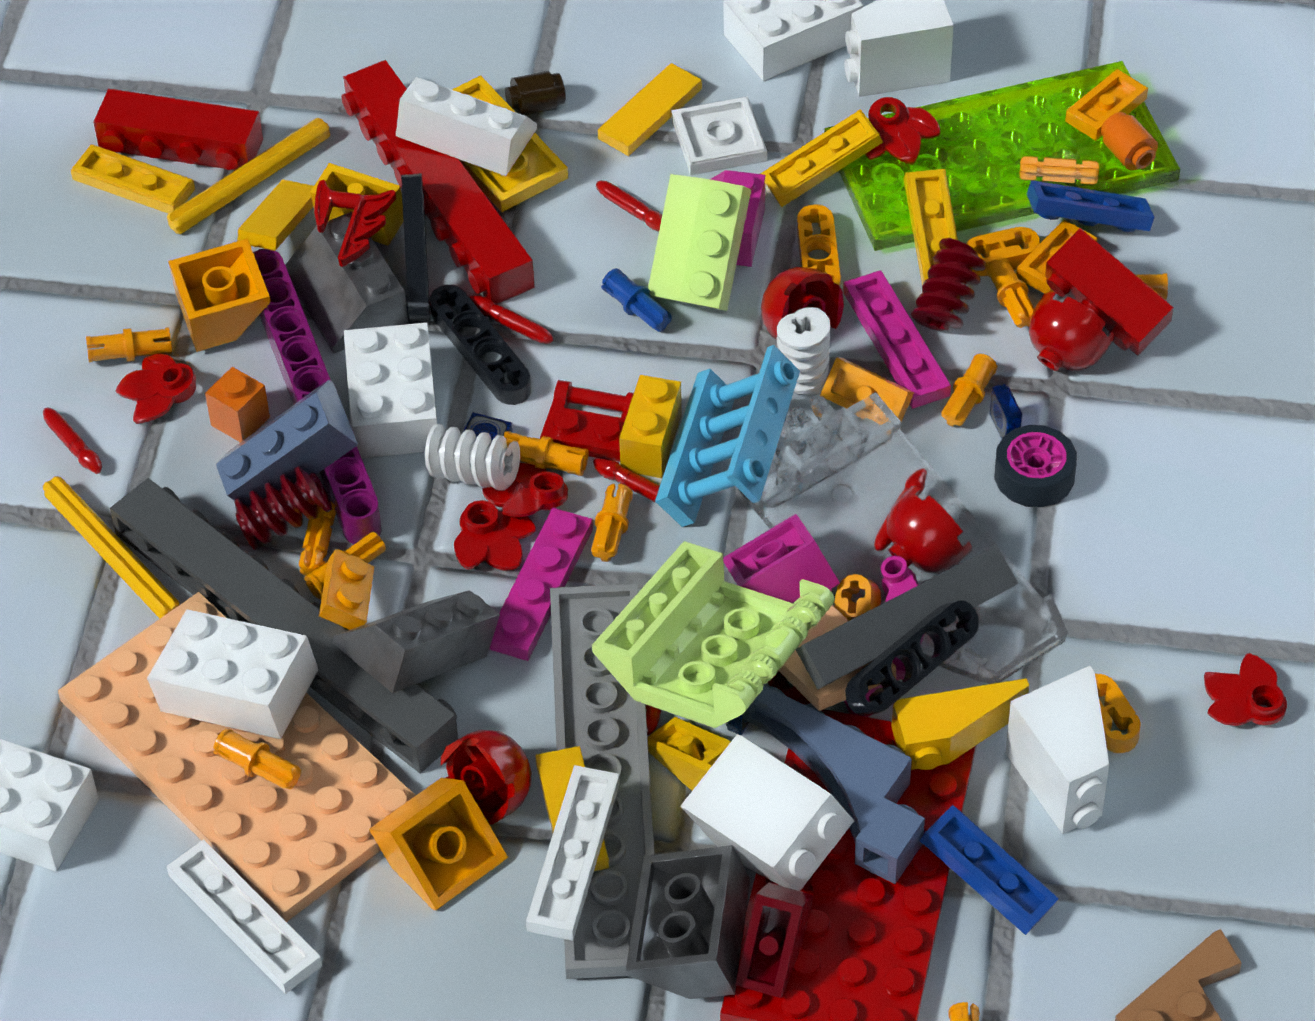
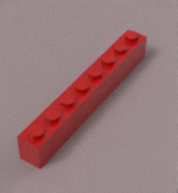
M383 60L343 76L345 93L341 95V99L349 116L355 115L358 119L365 139L367 141L373 140L383 164L391 165L401 189V175L422 173L425 215L431 222L436 238L440 242L444 240L449 246L450 255L455 265L459 268L463 266L468 273L469 282L473 290L477 294L482 293L484 297L498 304L535 288L533 260L460 160L396 136L399 101L407 88L388 62Z

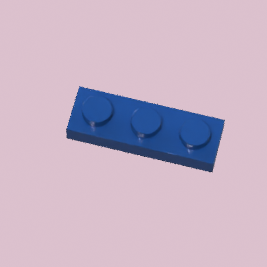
M1031 180L1027 191V197L1034 213L1049 220H1057L1061 217L1074 219L1087 226H1095L1099 223L1115 226L1117 229L1125 232H1134L1136 229L1150 231L1155 218L1146 198Z
M954 805L920 839L921 843L1025 935L1048 913L1059 899Z

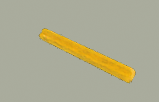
M315 118L170 212L167 215L169 227L176 234H182L328 139L331 135L328 124L321 118Z
M54 476L50 481L44 483L45 497L159 619L179 606L177 598L62 477Z

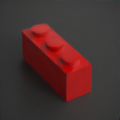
M1081 228L1046 262L1045 277L1048 278L1046 280L1048 286L1054 292H1057V295L1061 297L1067 295L1100 316L1106 322L1104 327L1109 333L1113 331L1115 335L1113 343L1124 351L1129 348L1138 356L1172 321L1174 307Z

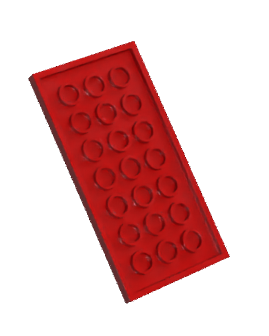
M825 709L821 710L826 716L844 725H853L859 728L865 735L885 745L889 744L897 747L891 721ZM977 745L949 764L939 765L929 770H911L910 785L896 804L907 805L914 809L918 815L925 818L924 833L952 805L963 813ZM788 748L784 764L829 792L814 771ZM848 828L800 890L801 892L814 895L804 940L783 997H775L736 985L735 995L724 996L720 1021H918L950 868L923 844L897 883L893 884L855 864V841ZM757 873L745 915L739 967L756 893L767 883L778 885Z

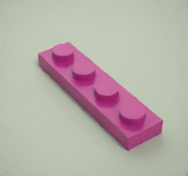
M880 270L845 281L843 283V294L898 385L914 392L909 403L910 407L914 409L950 397L951 385L883 272Z
M556 508L551 509L499 612L500 616L489 650L529 661L551 616L550 588L566 586L593 531V519Z

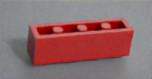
M109 88L93 121L98 147L113 152L217 167L226 170H236L255 158L263 141L259 111Z

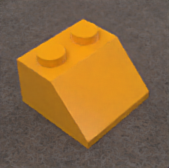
M248 238L168 261L175 294L196 352L236 341L271 302Z
M438 779L369 829L391 868L432 910L439 909L508 858L463 780Z

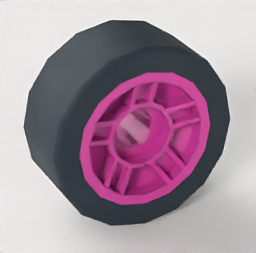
M1026 425L1015 428L1003 436L996 448L994 480L1001 493L1009 500L1026 507H1045L1056 504L1068 496L1074 486L1077 452L1069 438L1051 427Z

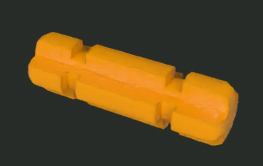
M1023 156L1020 161L1019 175L1020 179L1036 181V177H1042L1043 182L1075 184V180H1081V184L1095 185L1099 178V162L1082 160V164H1076V159L1044 157V161H1038V157Z
M332 502L331 511L325 512L318 506V518L308 520L302 547L304 551L301 552L299 560L300 573L304 576L325 564L323 559L327 555L332 533L330 526L334 524L336 515L335 505Z

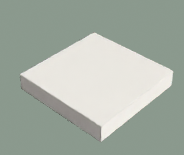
M748 96L671 110L672 122L690 175L767 161V149Z

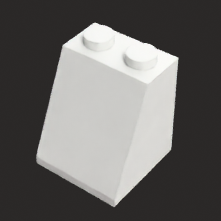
M875 0L852 13L851 30L845 33L846 46L850 58L845 59L844 66L848 82H854L859 97L950 82L954 25L945 1Z
M1090 665L1016 698L1010 703L1005 754L1062 834L1077 827L1083 829L1091 826L1102 816L1110 764L1095 672Z
M739 734L734 737L680 806L717 847L732 845L743 867L780 886L797 891L804 887L854 822L853 818L831 793Z

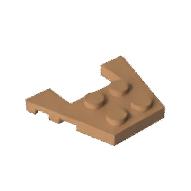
M1222 930L1213 932L1115 1016V1021H1222L1202 989L1207 985L1240 973L1242 962Z

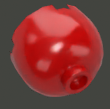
M809 267L788 269L779 273L769 283L761 304L762 320L770 335L777 340V325L782 318L805 307H817L828 316L830 328L837 329L844 309L843 291L839 284L834 283L832 276L823 271Z
M1046 292L1036 305L1030 318L1029 336L1032 345L1039 352L1037 359L1044 366L1054 371H1058L1060 367L1071 371L1082 370L1096 364L1113 343L1115 337L1113 331L1106 335L1102 331L1106 322L1091 309L1075 299L1067 296L1063 302L1053 299L1057 292Z
M912 486L896 501L889 512L887 534L893 546L888 551L892 556L902 557L908 567L912 564L922 572L938 573L949 570L972 551V545L969 541L962 546L957 538L963 533L960 526L930 495L924 500L916 496L921 488Z
M477 730L468 733L446 746L441 756V766L447 763L448 777L446 778L464 781L490 825L517 810L523 804L530 790L532 771L528 757L514 739L500 731Z

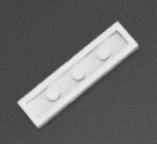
M574 765L526 919L527 932L573 941L619 789V774Z
M204 839L167 865L169 877L285 994L322 967L321 956Z

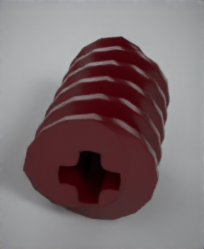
M944 238L939 242L940 250L935 253L933 257L934 264L931 265L927 272L929 279H926L922 285L923 293L917 297L916 305L918 308L911 312V317L916 323L937 331L948 330L949 327L954 329L963 327V320L956 316L955 313L967 314L970 308L961 299L972 300L975 296V292L966 284L978 285L981 278L972 270L983 271L987 266L986 262L978 257L977 252L968 244L956 239Z
M300 466L296 467V482L293 483L285 474L281 475V490L278 491L269 482L264 484L267 497L262 498L254 490L249 492L251 505L248 507L239 498L234 500L236 519L246 540L254 550H257L258 547L257 538L264 544L273 541L272 530L281 537L287 534V522L295 528L301 527L303 525L302 513L308 519L314 520L318 518V506L325 512L332 510L329 496L314 472L308 475Z

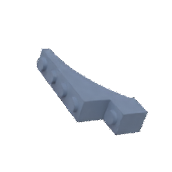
M764 685L762 692L743 713V719L772 735L792 750L814 771L828 791L854 820L849 829L855 841V864L896 884L923 845L920 839L924 835L925 818L918 815L914 809L907 805L896 804L910 785L912 758L905 755L896 746L885 745L865 735L859 728L853 725H844L826 716L822 711H818L814 706H806L787 697L778 688Z

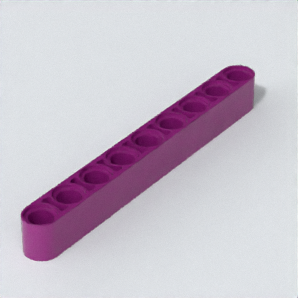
M259 249L254 251L253 254L271 300L259 316L294 405L327 380L331 381L282 256L277 251ZM356 446L320 472L330 501L335 505L334 510L343 535L352 544L357 543L371 532H375L379 536L382 532L378 498Z

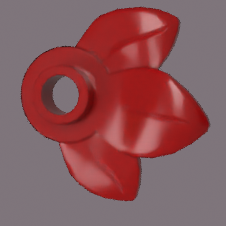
M893 97L880 98L871 105L868 112V120L880 135L883 143L865 155L869 160H874L887 151L896 159L914 165L919 156L921 138L929 139L939 136V124L928 111L922 108L906 107L902 101ZM892 112L895 115L891 118H886L882 113Z
M154 354L143 359L142 370H136L125 375L115 391L123 398L137 401L133 421L136 424H140L165 415L173 403H182L188 400L196 390V375L189 365L176 363L167 354Z
M519 463L516 479L506 490H495L493 487L482 488L486 500L497 507H503L502 514L511 517H525L533 515L540 510H551L561 506L568 499V487L559 474L547 472L544 468L537 469L535 465Z
M484 500L474 501L465 508L460 516L461 533L454 541L456 558L461 566L467 570L473 569L483 561L499 570L517 569L523 557L519 540L532 535L536 531V526L528 516H506L491 502Z
M1247 653L1242 660L1239 675L1205 672L1204 685L1206 692L1215 701L1209 707L1207 714L1216 721L1231 726H1239L1248 722L1259 725L1278 723L1286 714L1287 700L1282 690L1277 686L1278 676L1276 671L1263 659Z

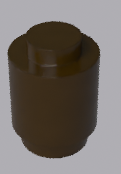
M549 71L513 77L510 80V86L505 88L506 102L516 113L524 116L555 110L557 105L564 104L566 100L565 87L559 73L551 74Z

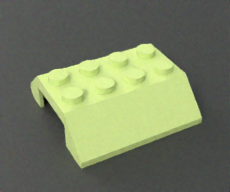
M684 541L592 644V652L635 701L716 728L742 715L749 708L755 698L762 692L763 684L770 681L776 675L777 671L808 636V630L817 625L821 617L834 604L835 599L827 587L804 579L799 582L800 598L794 603L725 582L723 553Z

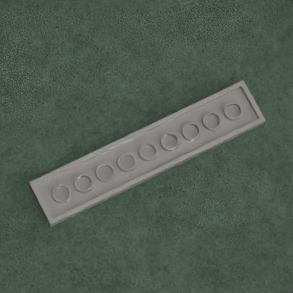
M638 583L550 588L556 748L561 750L580 746L585 767L617 773L620 777L619 789L604 835L609 868L593 872L573 941L564 939L566 979L628 976L626 965L643 858L646 855H654L645 704L635 701L592 652V644L639 592Z

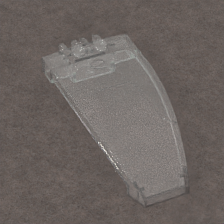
M876 392L849 408L842 407L837 411L826 402L823 396L816 395L810 400L811 409L819 420L816 423L802 408L796 407L790 410V415L786 416L781 431V436L784 437L785 441L782 443L778 441L760 501L752 503L738 489L769 529L797 514L817 543L839 582L848 575L853 574L862 575L872 580L880 589L881 604L885 603L886 596L882 588L883 575L880 568L882 562L892 556L888 549L893 546V543L891 542L885 550L877 551L874 547L875 537L892 506L905 489L907 479L915 471L922 468L927 471L925 488L918 497L921 500H924L928 495L934 498L963 530V533L957 537L962 546L969 541L972 545V551L955 566L997 545L900 430L902 422ZM1001 549L1002 555L1019 584L975 607L979 617L977 633L939 665L954 673L987 684L1002 682L1064 643L1068 635L1052 594L1042 598ZM912 564L908 567L915 573L919 585L945 572H922ZM835 586L834 588H832V594L834 595V599H835V594H836L837 586ZM860 589L859 593L852 594L851 601L857 603L859 598L865 597V591ZM956 617V620L951 625L943 629L946 632L956 630V624L959 622L958 617ZM925 634L921 648L923 653L931 658L934 652V643L929 635Z

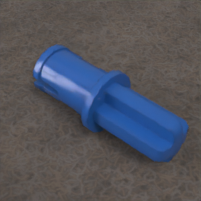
M612 269L603 278L602 283L604 285L601 288L623 305V310L628 315L636 314L658 332L664 331L672 321L671 313L650 297V290L646 286L635 284L620 269Z

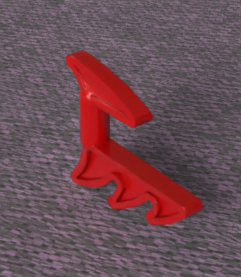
M325 180L319 181L314 206L317 231L319 233L325 231L333 207L353 209L338 254L340 267H344L358 259L370 248L368 238L386 225V217L382 214L396 200V191L389 190L378 195H361L334 191L328 187Z

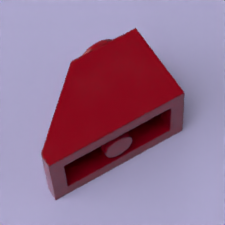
M767 883L756 893L735 985L775 997H783L804 940L814 895L772 883Z

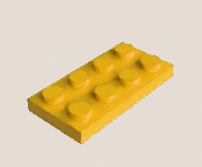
M481 75L452 89L515 112ZM536 133L533 134L506 176L460 160L482 192L501 212L568 179V167Z

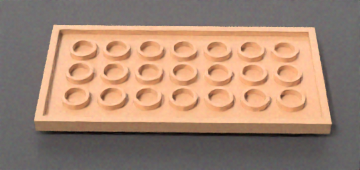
M197 592L58 690L59 698L201 841L204 839L288 922L379 853L381 849L369 829L416 795L307 693L303 697L281 739L161 712L147 677L185 611L188 609L226 618L200 592ZM229 728L257 744L261 742L269 745L270 752L300 767L301 776L293 789L282 788L259 775L255 777L246 775L244 769L239 765L213 753L216 738L222 730Z

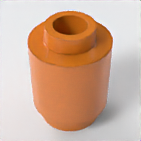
M1117 112L1103 123L1100 130L1103 136V143L1126 169H1144L1154 161L1158 143L1134 116L1126 115L1124 112Z

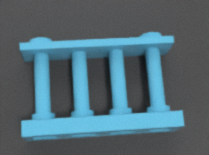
M775 345L767 347L758 374L728 385L711 369L697 373L655 502L681 527L695 523L704 496L734 486L752 503L760 501L800 370ZM752 394L749 405L731 411L734 400ZM742 426L738 438L721 443L725 431ZM732 458L727 471L710 476L714 464Z

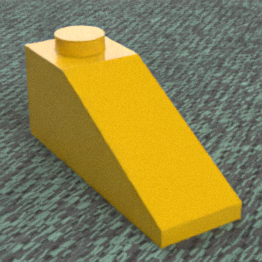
M1028 679L898 699L892 707L891 727L897 747L905 755L912 758L911 770H929L939 765L949 764L1006 726L1009 722L1011 701L1029 693Z
M674 717L647 737L648 752L691 791H693L731 743V741L677 717Z

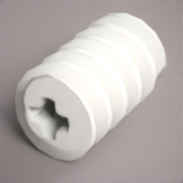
M817 307L799 309L795 313L786 315L777 325V348L800 370L794 393L816 395L821 393L829 375L830 320L826 313Z
M434 424L427 436L425 462L427 470L433 478H447L453 482L461 480L464 484L476 483L480 487L492 486L495 490H506L516 479L520 463V448L517 441L511 442L507 448L506 438L502 435H496L491 441V436L486 432H481L476 438L473 430L468 429L461 434L458 427H450L445 432L442 424Z

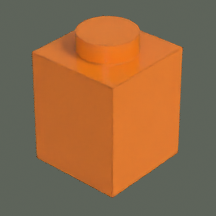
M231 367L205 392L211 426L240 443L255 433L270 418L265 385L234 367Z

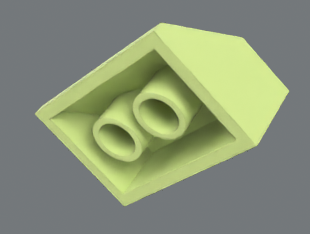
M670 174L648 285L650 296L724 311L728 310L751 189L742 185L705 178Z

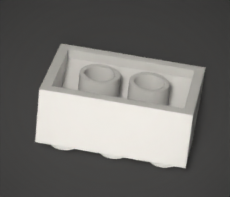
M415 77L399 101L396 136L506 176L537 130V123L527 116Z

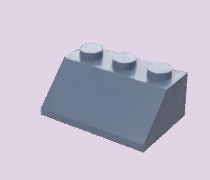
M330 380L324 382L229 450L216 463L228 497L233 500L239 498L248 507L251 505L249 492L254 490L259 496L265 498L267 496L264 484L269 482L279 491L282 489L281 475L285 474L293 483L296 482L295 468L298 466L308 475L313 472L318 474L358 445L334 383Z

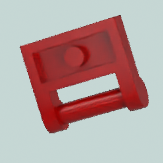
M558 380L554 391V399L540 439L543 436L553 439V442L561 445L587 449L590 457L620 462L619 438L634 393L628 392L626 396L573 387L572 382ZM573 403L622 412L620 418L570 409L568 405Z

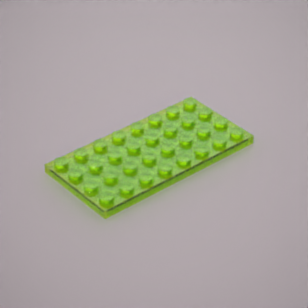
M1123 61L915 107L928 111L936 119L940 127V135L929 139L921 138L919 156L914 165L904 163L886 151L874 160H869L864 154L839 170V173L874 251L914 242L903 179L906 172L946 170L956 232L1036 214L1027 197L1031 181L1022 180L1019 175L1020 161L1023 156L1038 157V161H1044V157L1076 159V164H1082V160L1099 162V178L1095 185L1081 184V180H1075V184L1046 183L1115 194L1178 181L1180 167L1145 102L1128 114L1134 116L1158 143L1154 161L1144 169H1126L1104 145L1103 136L1095 141L1065 122L1066 110L1116 69L1130 76ZM895 113L884 114L883 116L886 118H891L895 115ZM833 126L824 128V132H826ZM1036 177V181L1043 182L1042 177Z

